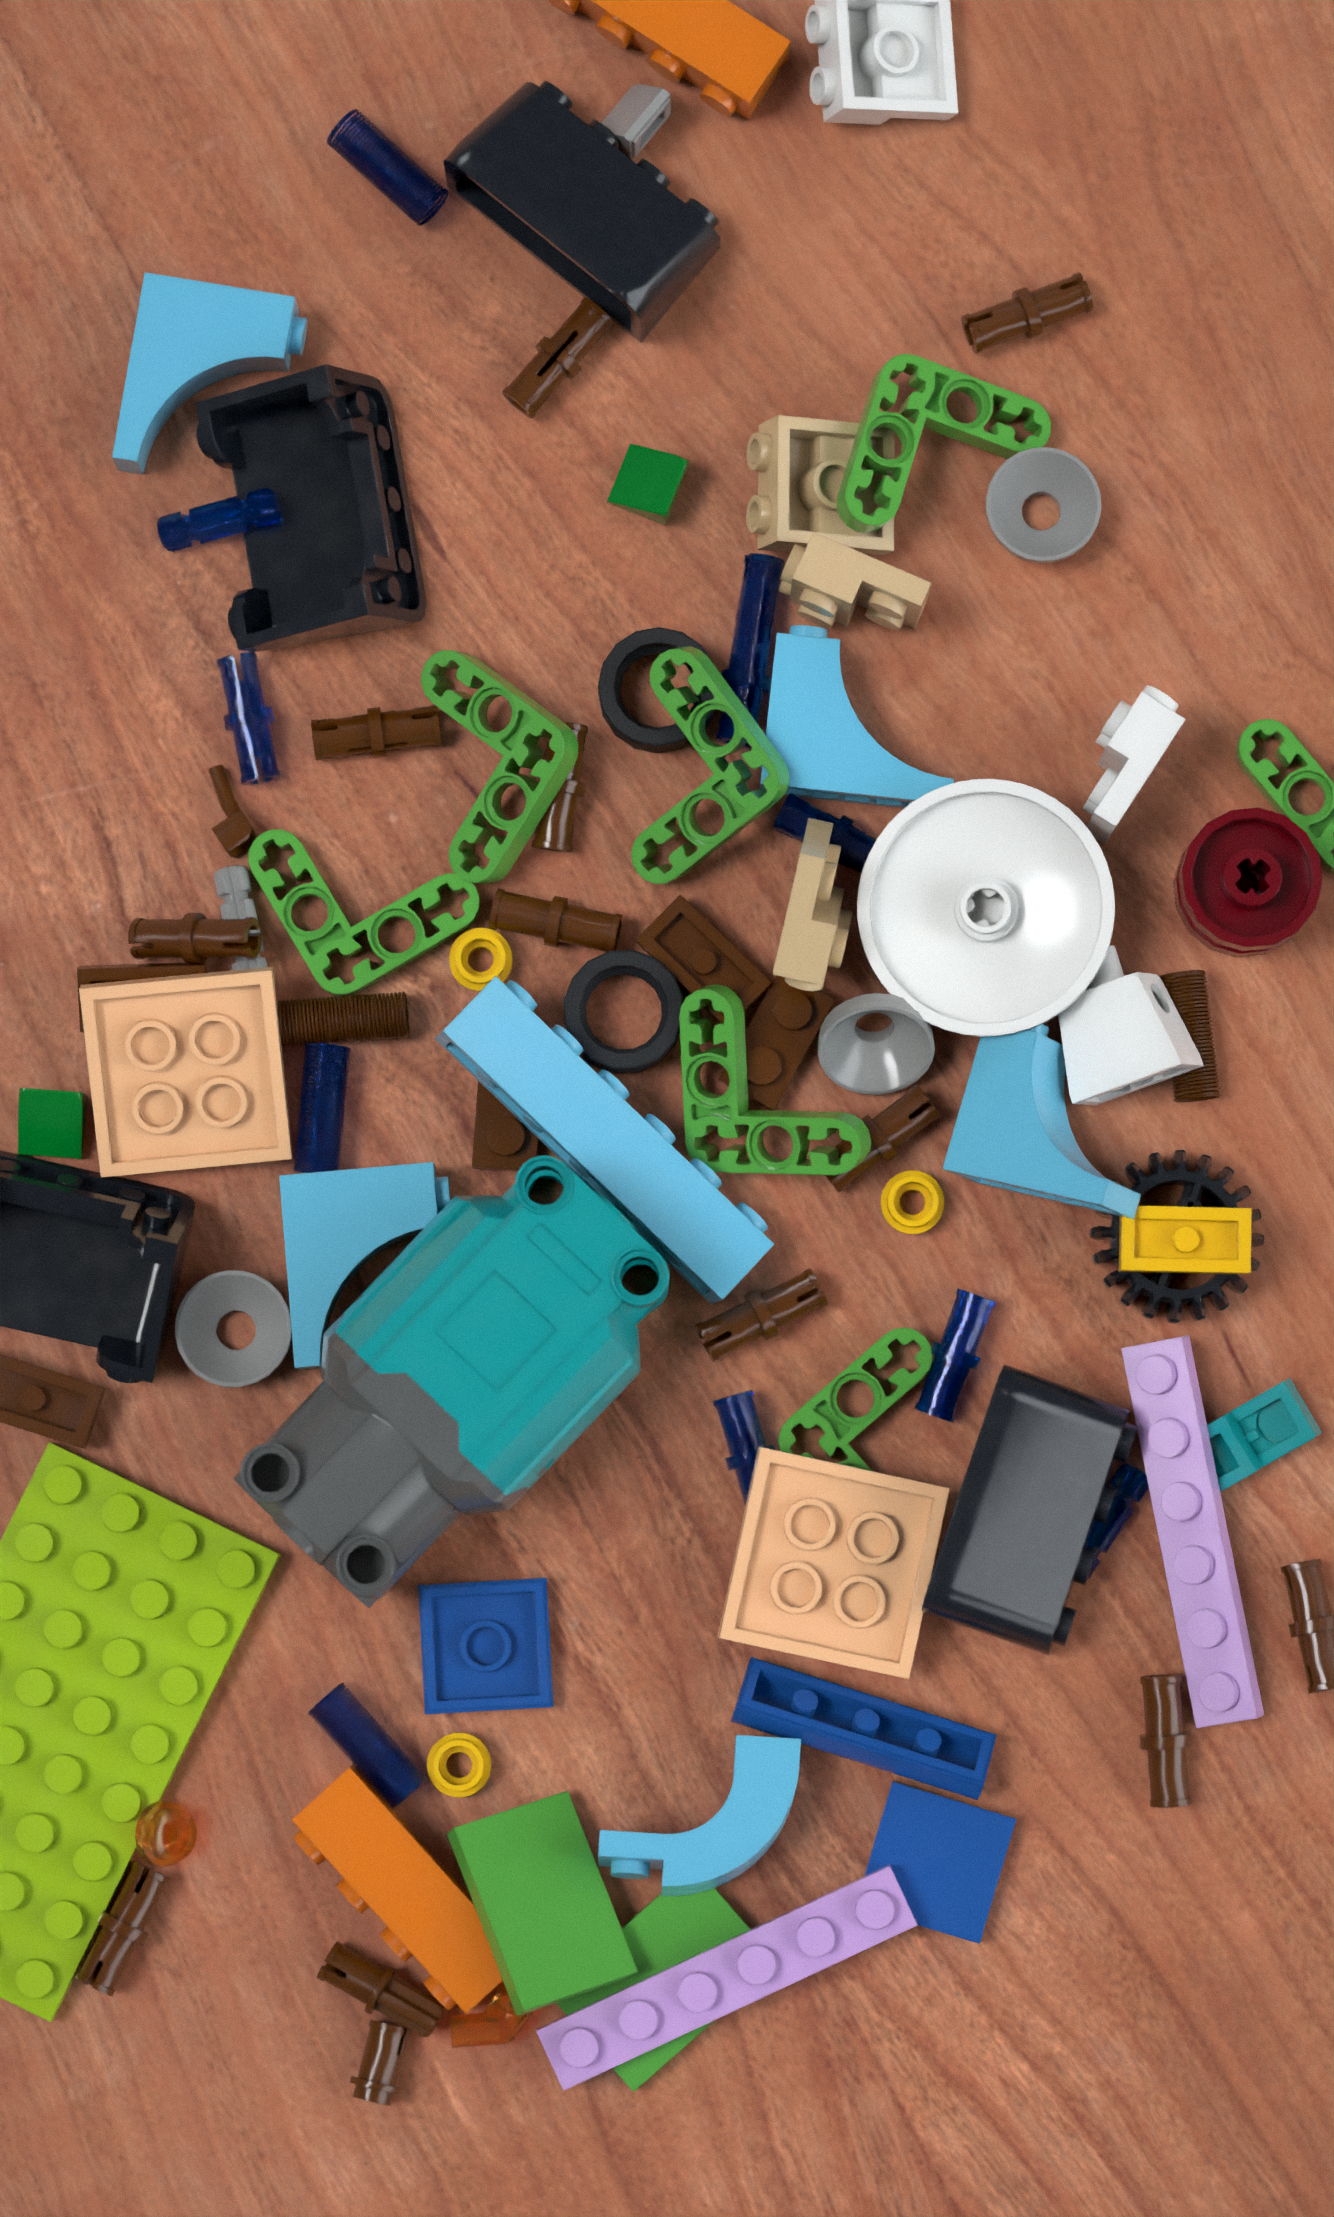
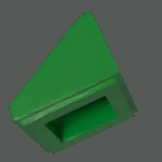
M630 443L607 503L665 526L689 469V460L674 454Z
M20 1088L18 1101V1155L82 1160L88 1096L82 1092Z

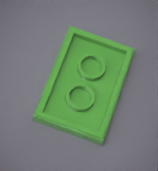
M568 1791L454 1827L447 1833L516 2016L630 1978L638 1972Z
M716 1888L682 1896H661L660 1893L621 1927L638 1972L630 1978L556 2004L568 2015L751 1928ZM712 2022L613 2067V2069L628 2087L635 2092Z

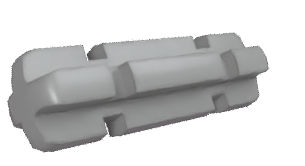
M234 865L215 871L213 877L217 896L223 898L224 904L220 905L222 919L254 917L258 920L255 902L248 897V893L252 892L249 873L245 866ZM260 928L258 930H249V933H261ZM263 941L261 944L260 952L264 950ZM260 953L254 959L235 957L236 963L231 964L232 970L268 967L265 957L261 958Z

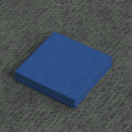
M547 1578L418 1585L425 1714L554 1707Z
M891 1781L864 1876L890 1865L917 1925L980 1944L1016 1819Z

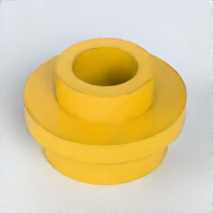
M474 928L462 933L453 943L449 953V965L454 978L463 987L472 991L480 992L495 976L504 983L512 969L513 956L508 942L498 932L488 928ZM479 949L487 950L493 956L492 966L484 972H477L469 965L470 955Z
M909 1170L898 1173L887 1182L882 1191L880 1199L881 1212L886 1222L893 1229L901 1233L915 1235L926 1232L942 1216L944 1210L943 1191L938 1182L924 1172ZM915 1191L923 1197L924 1208L920 1213L910 1215L902 1210L900 1198L905 1192Z
M462 1732L448 1734L439 1739L429 1752L427 1758L428 1776L432 1784L445 1795L458 1798L470 1796L478 1792L490 1776L491 1757L489 1751L480 1739L471 1734ZM462 1752L469 1756L472 1768L468 1775L456 1777L449 1772L447 1761L453 1753Z

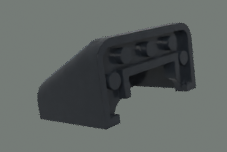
M325 364L196 402L199 418L196 434L201 451L220 467L233 471L252 582L251 589L237 592L233 598L232 607L228 611L229 628L236 639L238 650L259 652L393 629L420 622L423 619L426 611V595L395 415L390 396L379 379L367 374Z
M0 1151V1326L96 1347V1362L101 1368L106 1370V1374L111 1379L122 1383H138L141 1381L153 1383L159 1370L189 1241L195 1202L186 1194L170 1188L116 1176L101 1178L99 1172Z

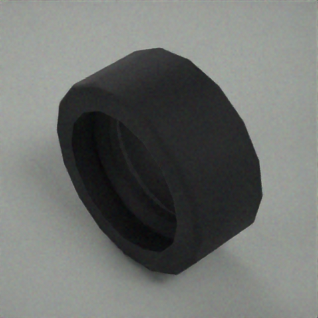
M662 627L635 631L618 642L602 664L598 682V695L602 716L614 735L634 749L652 753H663L680 750L690 743L676 723L657 728L643 725L631 717L623 705L620 691L624 674L632 663L643 656L661 654L669 649L685 646L697 648L708 656L701 644L683 632ZM685 664L692 674L693 670L689 664ZM711 691L699 696L695 694L699 701L693 703L690 709L691 713L698 705L714 699ZM715 710L711 711L707 716L705 729L713 719Z
M635 950L608 951L587 961L571 979L564 998L565 1029L580 1043L584 1050L581 1055L593 1066L614 1074L639 1073L660 1063L676 1046L680 1035L679 1015L681 1005L683 1004V994L674 975L656 958ZM615 975H632L645 980L656 991L661 1002L662 1018L657 1032L646 1043L633 1049H616L603 1044L593 1035L587 1022L586 1006L591 992L602 981Z

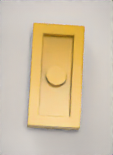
M1138 1206L1134 1219L1120 1216L1119 1272L1248 1275L1251 1273L1252 1208Z

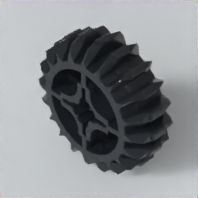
M1176 1150L1173 1153L1172 1170L1165 1169L1163 1158L1158 1152L1148 1156V1167L1151 1175L1146 1177L1141 1168L1134 1162L1127 1165L1124 1169L1127 1178L1133 1185L1130 1190L1141 1194V1196L1151 1189L1164 1185L1185 1186L1181 1198L1177 1201L1175 1207H1200L1202 1204L1200 1200L1204 1194L1218 1208H1238L1236 1203L1243 1201L1251 1194V1190L1246 1185L1239 1187L1231 1195L1223 1188L1232 1179L1234 1171L1229 1167L1223 1168L1214 1180L1207 1177V1172L1211 1166V1157L1205 1154L1201 1155L1197 1160L1194 1171L1186 1170L1187 1155L1184 1150ZM1114 1179L1111 1180L1112 1182H1115V1183H1117V1184H1119V1185H1121V1186H1123V1187H1126L1125 1185H1123L1121 1182H1119V1181H1117V1180H1114ZM1252 1209L1251 1223L1261 1218L1259 1209ZM1094 1210L1100 1217L1110 1219L1111 1223L1110 1227L1097 1226L1090 1229L1089 1237L1097 1241L1109 1240L1110 1249L1101 1250L1092 1255L1093 1263L1095 1265H1102L1111 1260L1114 1261L1117 1270L1108 1274L1102 1280L1104 1286L1110 1288L1124 1279L1130 1287L1122 1294L1119 1302L1125 1307L1131 1305L1139 1294L1147 1297L1142 1308V1316L1144 1318H1153L1158 1310L1159 1303L1162 1302L1167 1303V1322L1172 1324L1178 1323L1182 1315V1304L1188 1303L1190 1315L1194 1321H1199L1206 1317L1203 1298L1208 1297L1212 1305L1218 1311H1222L1229 1306L1228 1299L1221 1289L1223 1285H1226L1230 1290L1238 1294L1244 1293L1248 1288L1244 1279L1237 1274H1214L1207 1282L1198 1287L1171 1289L1168 1287L1175 1273L1153 1272L1149 1280L1141 1272H1119L1120 1216ZM1251 1233L1252 1248L1264 1244L1263 1235ZM1251 1257V1272L1258 1270L1260 1262Z

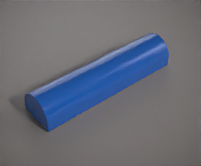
M750 1657L731 1717V1722L780 1738L801 1739L802 1745L978 1800L984 1787L997 1736L987 1731L754 1657Z

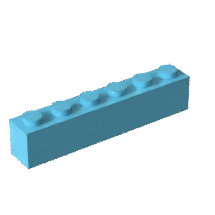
M495 976L442 1030L435 1040L591 1189H596L634 1225L635 1231L710 1304L723 1300L774 1245L763 1234L768 1229L765 1221L743 1202H740L735 1207L718 1190L722 1182L705 1163L697 1158H693L691 1162L685 1159L671 1145L676 1140V1137L662 1121L650 1113L643 1118L625 1101L630 1096V1093L614 1075L605 1069H601L596 1073L579 1057L584 1050L567 1030L557 1024L550 1029L533 1012L537 1004L525 989L513 980H509L504 984Z

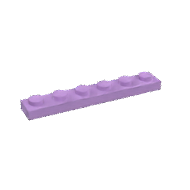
M1187 1335L1121 1348L1136 1425L1138 1426V1436L1196 1728L1257 1719L1264 1716L1190 1337Z
M887 1865L538 2028L536 2032L564 2091L917 1926V1923L890 1865Z

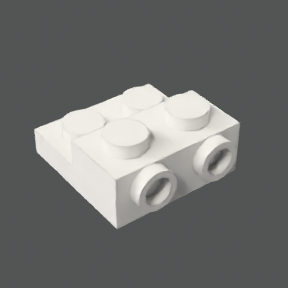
M815 0V5L810 6L805 20V33L810 43L818 44L819 67L813 70L810 78V97L813 104L822 105L823 122L881 125L890 118L949 120L958 114L950 0Z
M1146 685L1133 706H1130L1123 700L1120 701L1095 742L1105 748L1097 765L1106 771L1082 809L1092 815L1086 827L1096 839L1104 844L1185 721V718L1175 713L1179 707L1178 704L1162 691Z

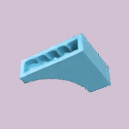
M145 272L112 454L117 469L119 471L143 474L149 452L161 428L185 401L205 387L222 379L243 373L257 371L288 373L291 355L302 356L307 333V318L298 317L299 310L295 297Z
M807 625L791 626L789 634L777 633L766 736L784 759L789 770L790 782L784 794L785 796L905 808L926 793L954 783V779L932 775L905 764L880 746L867 732L855 714L845 691L840 666V639L827 638L828 630ZM762 766L760 788L767 792L763 781L769 774L766 768Z
M1041 1024L1032 1029L1013 1034L980 1037L942 1169L977 1184L1134 1219L1141 1194L1102 1176L1086 1159L1075 1141L1066 1113L1064 1097L1066 1067L1063 1045L1047 1037L1049 1027Z
M433 1162L279 1175L294 1366L296 1369L321 1368L323 1335L328 1329L335 1305L344 1288L364 1264L392 1244L418 1235L451 1201L449 1177H437L436 1166Z

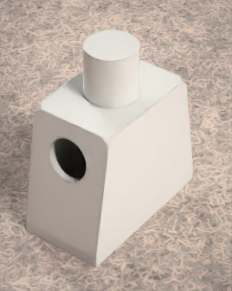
M1113 945L1109 946L1103 964L1088 986V990L1084 991L1072 1005L1058 1015L1069 1095L1072 1104L1098 1105L1204 1066L1202 1058L1161 978L1157 974L1143 972L1124 976L1116 948Z

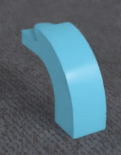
M736 1735L731 1791L724 1805L713 1818L698 1828L677 1834L600 1830L598 1866L611 1867L610 1875L623 1879L649 1878L650 1869L663 1870L661 1896L696 1894L723 1885L738 1877L753 1866L768 1851L785 1825L798 1782L801 1739Z

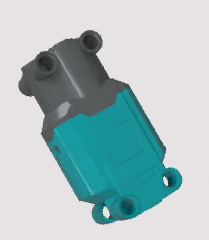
M543 1155L531 1158L525 1162L516 1174L515 1183L502 1197L499 1195H455L326 1330L323 1335L321 1378L324 1381L264 1444L257 1445L247 1453L242 1461L240 1471L233 1479L273 1518V1521L294 1543L320 1566H324L346 1589L365 1606L370 1608L398 1583L409 1568L462 1513L468 1516L509 1511L640 1374V1343L637 1325L648 1313L659 1308L668 1295L669 1271L667 1263L635 1231L634 1225L596 1189H591L565 1163L555 1157ZM541 1180H555L563 1186V1193L552 1204H537L529 1198L531 1189ZM645 1267L655 1273L659 1282L656 1288L649 1294L642 1296L633 1295L626 1291L622 1285V1279L625 1274L632 1268Z

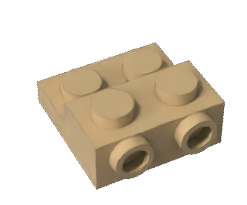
M778 415L760 424L759 433L755 432L751 435L747 447V463L750 470L758 471V495H753L749 500L746 523L750 533L758 534V550L791 553L795 544L806 548L812 533L815 532L864 554L884 556L894 551V517L877 531L869 533L856 532L845 525L839 517L836 507L837 495L859 423ZM884 427L874 429L870 439L872 449L878 456L884 459H894L895 432ZM873 473L868 488L860 495H854L855 498L863 502L862 512L864 514L870 515L877 508H882V505L873 501V495L877 482L885 475Z
M813 532L806 548L794 545L780 577L782 582L779 592L790 596L789 602L799 606L797 614L800 617L825 628H832L834 621L847 627L858 604L868 608L865 616L871 621L892 630H900L902 624L914 629L916 628L927 601L931 582Z
M808 818L773 975L785 977V982L792 987L806 991H819L824 984L827 966L841 967L852 911L840 909L844 888L833 886L841 846L829 843L833 823Z

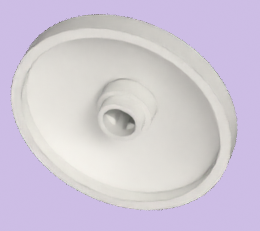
M973 779L942 786L926 793L900 811L879 835L867 857L859 883L857 898V920L863 948L872 969L891 995L904 998L920 1013L922 1019L929 1024L949 1032L978 1037L1002 1036L1032 1029L1049 1021L1072 1005L1087 989L1103 964L1110 946L1115 918V896L1107 861L1096 839L1081 819L1057 799L1025 784L999 779Z

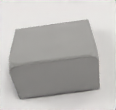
M635 84L601 123L616 135L621 142V146L618 149L630 159L639 154L671 115L670 94L663 88Z

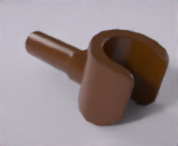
M217 765L208 771L220 806L227 818L211 829L229 856L233 858L252 845L256 839V834L248 819L240 810L238 802L235 801L224 766Z

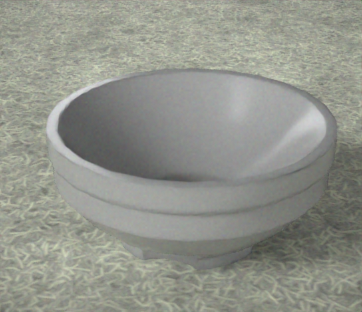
M1050 447L1031 448L1018 452L1007 459L995 472L989 484L985 500L986 517L994 537L1010 554L1023 561L1038 564L1054 563L1075 554L1091 539L1099 523L1101 493L1095 477L1089 468L1077 457L1063 450ZM1036 495L1051 498L1059 509L1058 522L1046 530H1036L1028 526L1022 516V506L1027 499Z
M885 993L859 995L835 1007L823 1021L818 1040L819 1061L825 1074L835 1084L860 1094H886L908 1087L918 1081L928 1070L933 1061L935 1051L933 1031L930 1024L923 1020L920 1013L904 998ZM869 1013L885 1014L892 1019L891 1024L887 1028L877 1032L864 1031L856 1025L859 1018Z
M226 1270L211 1274L197 1282L187 1292L179 1305L175 1319V1338L178 1350L186 1365L196 1375L209 1383L223 1387H244L256 1384L270 1376L281 1365L288 1353L292 1339L289 1307L281 1293L270 1282L256 1274L239 1270ZM234 1311L248 1314L256 1326V1334L253 1341L247 1347L240 1350H232L225 1347L218 1336L220 1321L225 1315Z

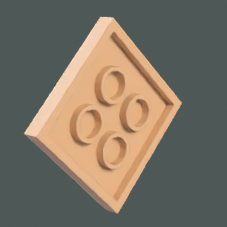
M273 967L84 984L80 986L79 993L101 1178L292 1159L293 1148Z
M758 1447L717 1637L909 1679L923 1616L922 1605L931 1579L950 1488Z

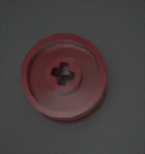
M1258 807L1230 810L1206 823L1181 855L1173 881L1176 910L1188 932L1210 950L1236 958L1264 955L1288 942L1315 911L1323 885L1320 856L1307 833L1285 815ZM1242 875H1248L1254 879L1256 892L1251 888L1244 894L1238 889L1236 883Z

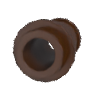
M370 2019V2029L358 2077L351 2076L350 2083L356 2084L353 2097L390 2106L393 2093L400 2094L401 2088L396 2087L395 2084L407 2035L409 2036L410 2030Z

